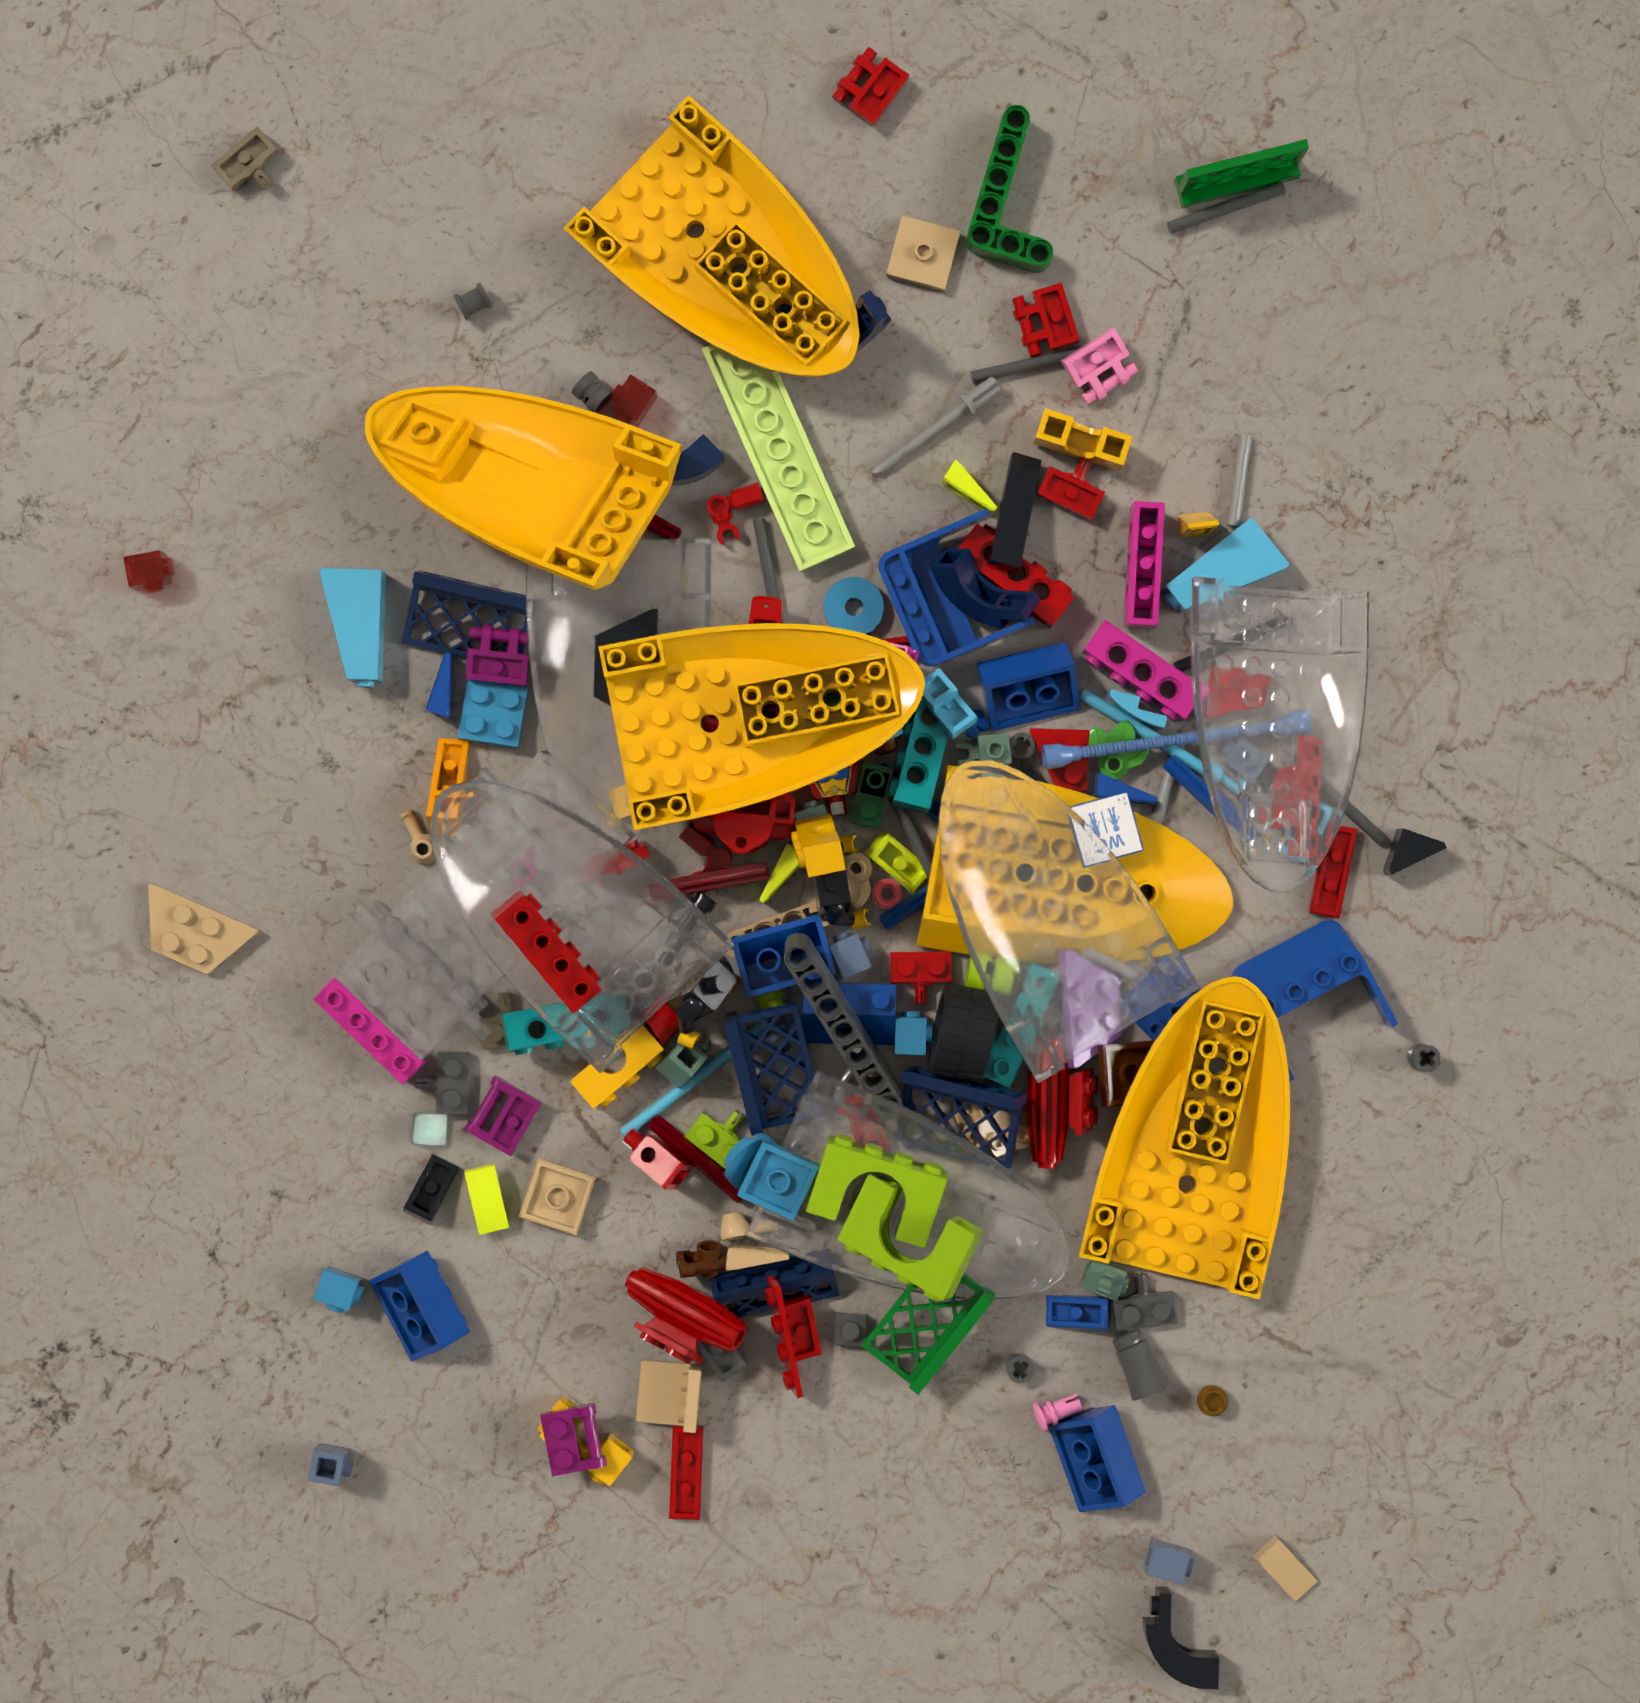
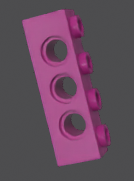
M1134 501L1130 506L1123 628L1155 629L1158 626L1165 503Z
M1107 620L1101 623L1081 652L1086 656L1084 660L1097 670L1103 667L1112 673L1110 679L1122 687H1125L1127 684L1137 691L1135 695L1140 696V700L1149 705L1151 702H1154L1162 708L1160 713L1167 716L1173 722L1177 719L1181 722L1185 720L1206 690V688ZM1118 648L1124 653L1123 663L1115 664L1110 660V649ZM1142 665L1149 670L1147 681H1140L1135 677L1134 669L1136 666ZM1161 683H1170L1174 687V696L1167 699L1160 694L1159 687Z
M341 976L334 977L313 999L401 1084L408 1083L429 1061Z

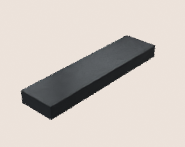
M1016 452L1011 454L988 564L1014 572L1019 571L1042 460Z

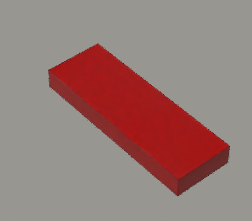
M1328 823L1322 840L1308 913L1340 919L1358 829Z
M673 1425L669 1519L700 1520L704 1425H697L696 1433L683 1432L684 1426Z

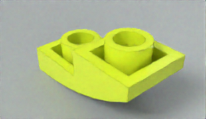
M495 1164L465 1170V1178L479 1235L509 1228Z

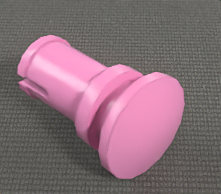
M1076 1393L1052 1403L1046 1401L1042 1407L1037 1402L1033 1403L1035 1419L1043 1432L1048 1431L1047 1424L1052 1423V1425H1056L1060 1419L1083 1412Z

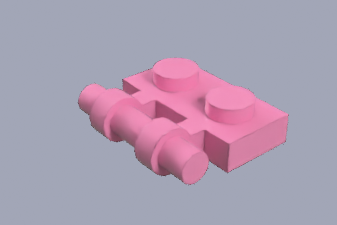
M1110 328L1061 360L1076 387L1079 388L1088 383L1090 389L1081 395L1086 405L1096 399L1100 401L1107 396L1106 393L1117 385L1123 386L1130 381L1129 378L1138 372L1133 362L1125 367L1122 366L1120 361L1130 354L1115 328ZM1111 368L1113 374L1100 382L1097 376Z

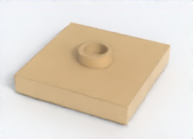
M902 216L886 276L945 292L960 231Z
M538 1157L519 1217L577 1236L597 1176Z

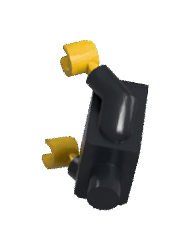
M857 835L839 836L843 854L859 851V848H854L853 840L857 838ZM846 870L811 877L817 914L825 916L830 925L851 926L854 930L871 926V923H868L865 918V914L869 913L867 908L854 912L849 911L851 897Z
M717 955L713 959H698L665 1002L677 1016L678 1028L681 1032L677 1042L693 1050L695 1042L699 1041L701 1036L700 1033L693 1030V1021L713 1013L728 992L733 994L736 985L742 983L741 977L734 973L727 957Z

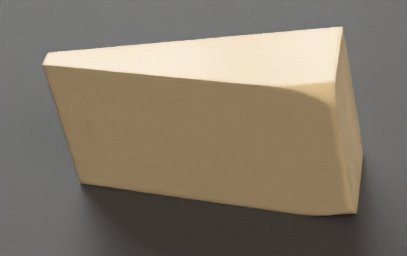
M730 1243L727 1252L726 1271L788 1260L790 1251L782 1248Z
M1276 1535L1253 1555L1256 1561L1295 1602L1317 1582V1579Z

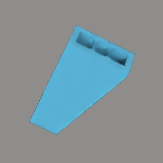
M1251 517L1162 589L1165 593L1163 598L1171 609H1178L1182 613L1280 573L1290 564Z
M320 568V577L346 677L348 680L355 682V687L374 688V682L383 683L386 573L382 570Z

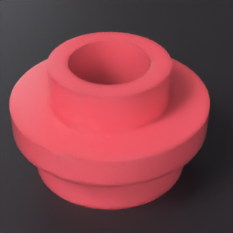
M882 879L874 885L872 899L878 907L891 909L900 903L902 889L896 881ZM884 888L892 890L893 896L891 899L885 900L882 898L881 891Z

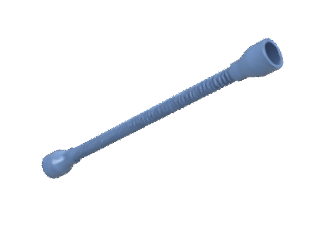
M1304 710L1291 712L1279 719H1272L1270 723L1263 722L1213 730L1209 729V731L1186 732V734L1163 735V737L1159 736V738L1158 736L1155 738L1148 737L1141 738L1140 740L1136 739V741L1134 739L1132 741H1118L1117 743L1113 742V744L1086 746V748L1085 746L1081 748L1078 745L1067 746L1058 743L1042 745V760L1045 770L1061 768L1070 762L1080 761L1082 758L1113 755V753L1117 754V752L1118 754L1121 752H1136V750L1140 751V749L1142 751L1144 749L1151 750L1152 748H1163V746L1166 748L1167 746L1186 745V743L1194 744L1205 741L1209 742V740L1216 741L1232 739V737L1254 736L1255 734L1308 735L1311 733V720L1308 711Z

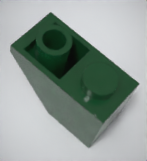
M864 761L849 823L879 830L894 768Z

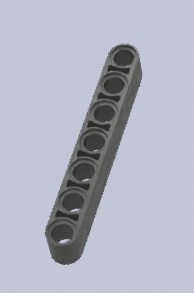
M803 933L791 934L787 937L784 945L785 965L876 1112L885 1118L897 1116L901 1112L903 1105L900 1084L811 939ZM794 949H802L805 951V953L802 955L792 954L791 951ZM810 974H817L820 976V978L817 980H810L807 978V976ZM825 999H833L836 1002L828 1005L824 1004L822 1001ZM842 1023L850 1025L846 1029H841L837 1026ZM855 1048L865 1049L862 1053H855L852 1050ZM871 1072H877L880 1075L877 1077H870L867 1074ZM886 1096H892L895 1099L891 1101H885L882 1098Z

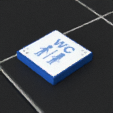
M1128 791L1067 807L1083 867L1144 851Z

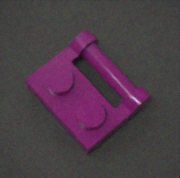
M494 1075L490 1082L492 1085L474 1118L472 1121L468 1120L464 1129L505 1154L512 1156L542 1102L506 1080ZM504 1092L510 1097L489 1132L483 1128V1125L501 1093Z
M595 1403L541 1413L540 1418L552 1477L607 1466L606 1456L602 1455L594 1417V1414L597 1413ZM582 1417L589 1458L582 1459L574 1418Z

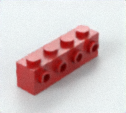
M518 890L491 912L490 915L574 1014L602 991L596 983L601 978L589 964L584 968L577 960L581 953L570 940L566 944L563 943L558 936L562 930L553 919L549 917L545 920L538 911L542 906L531 893L525 896Z

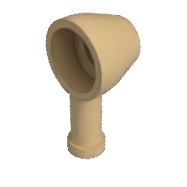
M409 809L398 816L400 820H403L413 839L410 844V855L417 863L431 864L440 855V843L434 836L423 834L413 815L414 811ZM422 843L427 844L429 848L428 853L425 855H421L418 851V847Z
M742 1212L729 1213L722 1217L720 1228L721 1241L735 1240L769 1232L778 1233L776 1217L771 1218V1220L748 1223Z

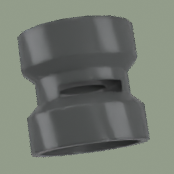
M592 371L585 374L571 391L578 400L587 402V409L598 413L614 395V391L608 386H601L598 376Z

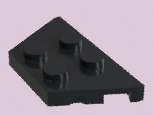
M651 609L595 635L594 698L611 706L598 646L658 635V609Z

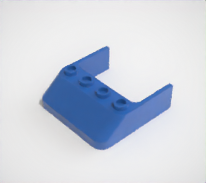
M987 508L883 554L879 560V572L912 650L919 652L918 661L925 666H937L1036 625V621L1032 616L1025 621L1018 622L978 639L972 630L966 614L949 601L933 576L930 565L940 554L938 550L939 542L950 535L991 518Z
M1333 920L1321 921L1239 964L1231 977L1245 978L1256 985L1266 996L1277 1018L1359 976L1384 1024L1391 1027L1398 1025L1363 956L1342 926ZM1288 1067V1070H1289V1082H1290V1081L1294 1080L1295 1078H1294V1076H1293V1074H1292L1290 1068Z

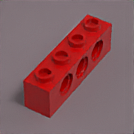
M977 523L958 548L970 549L980 573L990 583L999 588L1032 592L1034 586H1044L1048 591V597L1045 600H1039L1040 602L1030 615L1048 629H1051L1075 598L1070 594L1072 589L1063 581L1058 579L1054 582L1046 576L1048 571L1038 562L1033 561L1029 563L1023 557L1020 569L1024 573V578L1018 582L1012 581L1008 577L1007 569L990 565L984 559L983 552L992 547L995 529L987 524L982 527Z

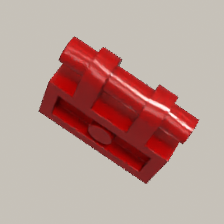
M867 47L864 53L858 55L853 61L854 66L848 75L839 80L837 83L838 88L832 97L838 103H842L847 95L852 96L854 100L849 105V110L874 127L909 79V74L886 57L877 67L872 63L877 53L872 48ZM863 73L868 74L870 78L861 89L856 83Z
M1062 282L1033 291L1034 304L1026 306L1024 296L1012 299L1015 308L1013 315L1015 321H1019L1023 334L1021 341L1023 347H1027L1030 358L1041 355L1038 343L1045 340L1050 351L1079 343L1080 338ZM1038 314L1043 329L1035 332L1030 317Z

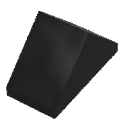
M1404 828L1396 829L1383 871L1385 875H1393L1447 847L1442 841Z

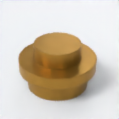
M1208 1385L1203 1387L1198 1393L1197 1404L1204 1414L1218 1416L1226 1410L1228 1396L1221 1387Z

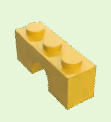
M1045 408L1033 444L1079 459L1082 457L1086 459L1085 461L1089 460L1094 464L1120 472L1124 466L1133 436L1103 427V429L1086 427L1075 422L1074 417Z
M831 814L794 821L796 831L791 832L792 843L799 868H806L808 878L846 870L841 842L837 831H835Z
M643 1021L636 1024L617 1041L626 1054V1063L620 1071H606L594 1060L570 1081L593 1110L598 1105L603 1109L617 1098L614 1092L624 1085L628 1089L641 1078L637 1073L645 1065L651 1069L664 1058L661 1052L665 1047Z
M562 1395L550 1411L576 1405ZM582 1417L574 1418L581 1457L582 1459L589 1458L588 1445L582 1442L578 1435V1426L583 1420ZM540 1423L537 1430L541 1432L539 1436L545 1442L542 1423ZM612 1433L600 1444L602 1455L606 1456L607 1466L598 1469H588V1475L592 1480L600 1485L605 1483L609 1487L633 1458L635 1452Z

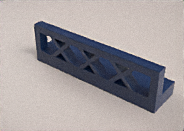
M829 1249L791 1257L788 1260L722 1272L710 1278L713 1299L721 1305L732 1302L738 1303L737 1307L728 1309L738 1318L773 1310V1306L769 1307L767 1300L762 1302L754 1301L756 1297L765 1296V1289L769 1288L767 1277L774 1276L780 1284L784 1301L806 1294L811 1298V1302L839 1296ZM830 1281L831 1285L821 1289L814 1287L816 1284ZM787 1290H798L797 1294L788 1296L784 1294Z

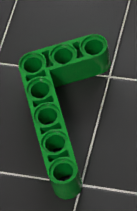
M1012 105L1005 110L1002 116L968 229L966 245L968 250L977 256L1040 273L1049 267L1053 258L1054 250L1050 242L1043 238L999 226L1030 122V115L1025 107ZM1016 117L1023 122V125L1019 128H1013L1008 124L1007 120ZM1003 146H1009L1014 150L1015 154L1010 157H1004L999 153L998 149ZM994 175H1000L1005 179L1006 183L1002 186H995L991 183L990 178ZM984 204H992L996 207L997 212L993 215H987L983 213L981 207ZM978 232L984 233L988 237V242L978 244L973 240L972 236ZM1006 241H1012L1016 244L1018 250L1013 253H1007L1001 245ZM1041 250L1046 254L1047 259L1041 262L1035 261L1031 257V252Z

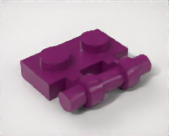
M483 625V628L471 626L470 639L481 640V647L468 648L465 679L528 685L531 654L519 653V645H532L533 633L521 632V629L511 628L510 631L494 629L492 625ZM492 641L508 643V652L491 650Z

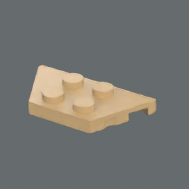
M150 883L148 886L151 950L204 974H211L222 962L234 955L240 947L258 935L260 931L253 926L159 885Z

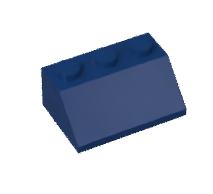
M1066 642L977 663L980 685L992 731L1081 710L1075 664Z
M820 914L730 939L747 998L797 984L784 962L785 941L787 937L794 933L807 935L830 972L836 974ZM794 949L791 951L792 954L802 955L805 953V951L802 949ZM810 974L807 976V978L810 980H814L820 978V976L817 974Z
M838 983L874 1044L894 1045L896 984ZM803 994V1029L806 1042L834 1044ZM825 999L822 1002L824 1004L830 1005L835 1003L836 1001L833 999ZM842 1023L839 1024L837 1027L841 1029L849 1028L850 1025Z
M428 1250L369 1280L411 1362L444 1349L470 1333L465 1317L455 1304L452 1293L443 1281L437 1264L431 1258Z
M1115 1405L1092 1408L1059 1420L1056 1425H1052V1423L1048 1425L1079 1512L1126 1507L1147 1493Z

